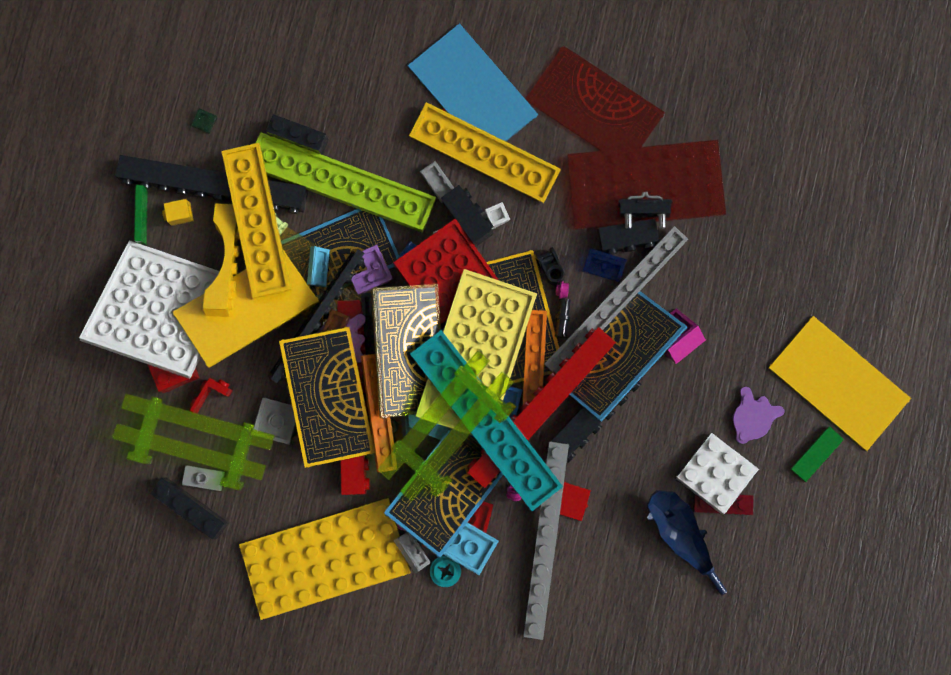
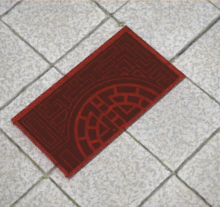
M564 45L560 48V51L529 95L526 96L528 103L626 168L630 166L636 154L665 114L664 111Z

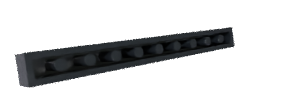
M124 155L119 156L115 177L121 181V184L132 186V183L143 185L146 189H150L151 186L158 187V190L163 192L175 190L176 193L181 195L193 193L195 194L194 196L199 198L210 196L214 200L222 202L225 199L232 200L227 175L224 172ZM268 180L274 211L286 209L288 213L292 214L304 213L308 194L306 186Z

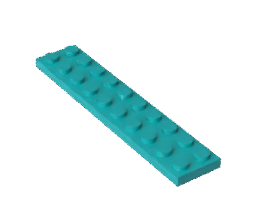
M442 330L410 353L531 511L535 510L563 488V485Z

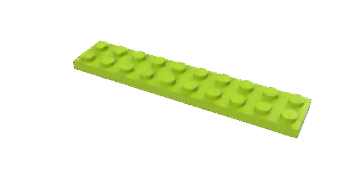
M262 132L260 133L256 143H259L261 146L268 176L290 184L306 186V189L311 192L423 232L436 201L435 196Z

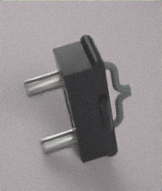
M642 192L641 196H630L628 199H620L618 208H620V217H625V228H628V218L629 228L632 227V218H659V228L661 229L666 227L665 218H670L673 201L671 199H662L660 196H649L648 192Z

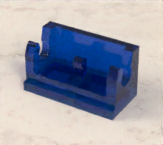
M590 248L583 272L619 282L627 259Z

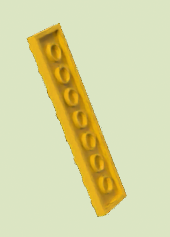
M427 102L409 135L411 138L543 204L561 171L560 168Z
M259 143L222 151L252 298L257 299L292 291L261 146Z

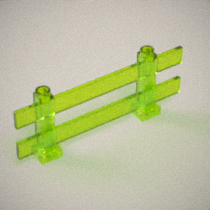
M479 350L464 367L460 366L455 371L454 375L456 377L402 441L399 439L392 446L393 451L377 469L390 480L404 462L416 473L400 490L411 501L418 496L427 484L433 488L430 493L435 497L440 496L453 480L448 475L442 477L438 471L490 410L497 414L494 419L502 423L516 408L512 402L505 403L500 399L514 383L504 372H501L489 387L477 378L490 362ZM468 388L479 399L426 461L423 460L414 450Z
M125 394L121 409L144 415L140 430L121 424L116 425L113 439L136 445L134 451L128 452L127 459L143 464H151L153 456L148 455L151 449L226 470L228 475L227 477H222L220 485L235 490L243 489L244 482L240 481L242 475L258 480L263 479L266 465L246 460L250 445L271 450L275 435L255 430V425L243 422V426L165 405L162 403L163 399L151 396V399L147 400ZM158 419L235 440L237 443L234 454L232 456L154 434Z

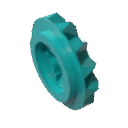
M445 555L441 556V558H436L430 567V576L433 582L441 587L453 586L461 576L460 564ZM448 564H450L449 571L451 572V574H453V576L446 574L445 577L441 579L442 571L438 568V566L445 568L446 566H448Z

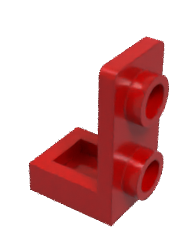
M212 378L205 380L200 387L201 392L199 396L194 397L190 404V412L195 414L199 412L212 388L229 397L233 391L228 388L230 384L222 379H219V381Z

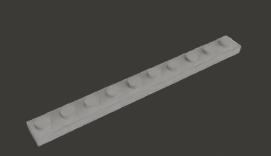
M674 226L544 365L551 372L557 373L561 369L559 364L566 357L570 359L574 355L572 350L578 343L583 345L587 340L585 338L586 334L592 328L596 330L599 327L603 330L685 244L688 238Z
M549 442L546 465L564 486L569 444ZM563 488L541 504L524 637L543 640Z

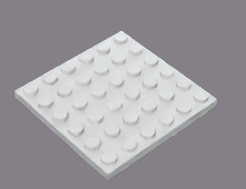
M129 240L79 339L82 342L190 379L201 355L176 317H174L173 311L204 294L220 271Z

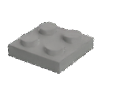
M262 398L252 435L291 445L296 427L292 405Z

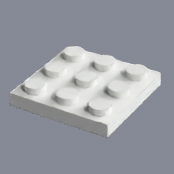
M711 433L676 479L724 515L759 469Z

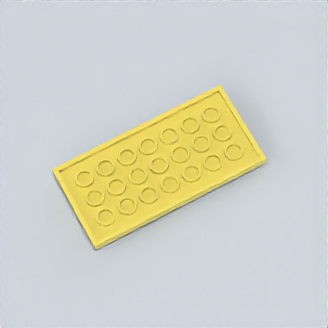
M464 269L443 333L501 406L537 293ZM428 378L415 417L472 435Z

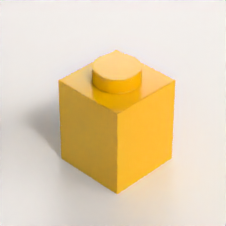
M187 199L164 203L165 210H162L163 218L170 225L194 221L191 203Z

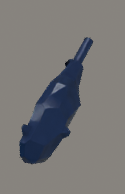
M656 490L650 496L647 504V509L649 510L647 519L654 520L660 537L675 554L689 562L702 575H707L720 595H724L727 590L714 572L715 569L704 541L707 531L699 530L691 507L676 492Z

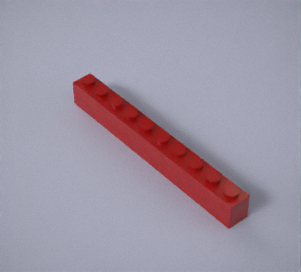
M360 300L337 301V311L352 319L356 315L362 314V302ZM364 326L358 330V334L364 335ZM365 343L360 348L363 355H366ZM357 363L358 372H359V377H360V382H361V387H362V392H363V397H364V393H366V392H365V385H364L362 364H361V363ZM365 401L366 411L368 412L367 401ZM366 455L341 460V495L367 494V490H370V478H366V471L369 470L370 463L369 459H366Z
M598 327L596 330L592 328L586 334L585 338L587 340L584 344L578 343L572 350L574 355L570 359L566 357L559 364L561 369L557 373L553 371L546 379L548 381L547 385L544 388L539 386L533 393L535 398L531 402L527 400L520 407L522 412L519 416L513 415L511 417V420L527 440L532 437L616 343L601 328ZM483 449L480 452L483 454L479 460L474 458L467 466L470 469L467 473L486 488L500 470Z

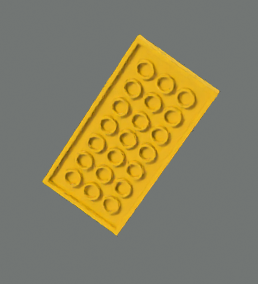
M389 498L239 544L260 620L410 574L409 564L394 542L395 539L400 537L397 524L384 514L390 506Z

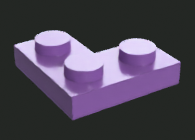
M377 245L362 251L365 253L363 255V262L367 270L354 275L351 279L358 296L393 280Z

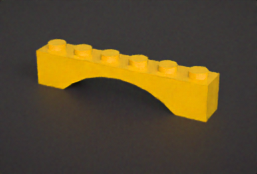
M215 203L213 221L216 230L224 241L225 256L218 276L205 290L203 310L206 316L229 317L230 310L234 308V299L231 297L232 292H235L236 282L233 281L234 275H237L238 265L235 263L236 257H239L240 250L237 242L240 240L233 204Z

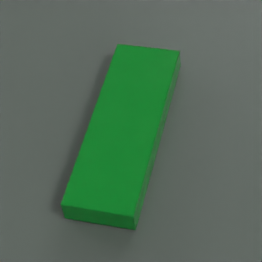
M136 185L134 241L141 245H147L148 189L143 185Z
M828 426L790 470L803 482H807L844 439Z

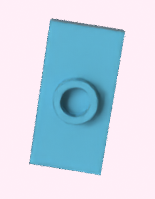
M316 246L310 248L307 285L326 287L329 249Z

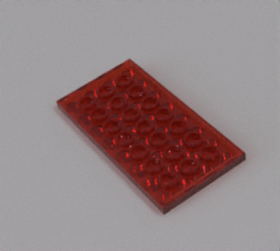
M718 140L567 155L575 230L625 224V217H620L619 200L628 199L630 196H641L642 192H648L649 196H660L662 199H671L673 201L670 218H665V221L726 215ZM632 218V222L655 219L656 222H659V218Z

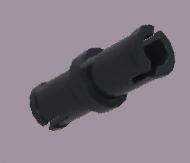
M565 298L559 299L558 315L555 317V320H557L555 337L557 338L559 336L560 338H567L568 322L571 319L569 316L570 299H567V301H565Z

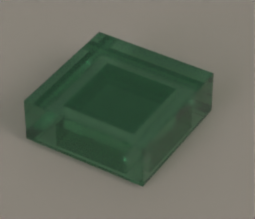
M199 108L192 126L210 134L217 116Z

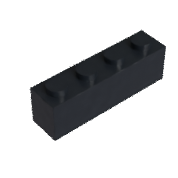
M161 478L150 493L212 540L218 539L229 524L228 521L169 478Z

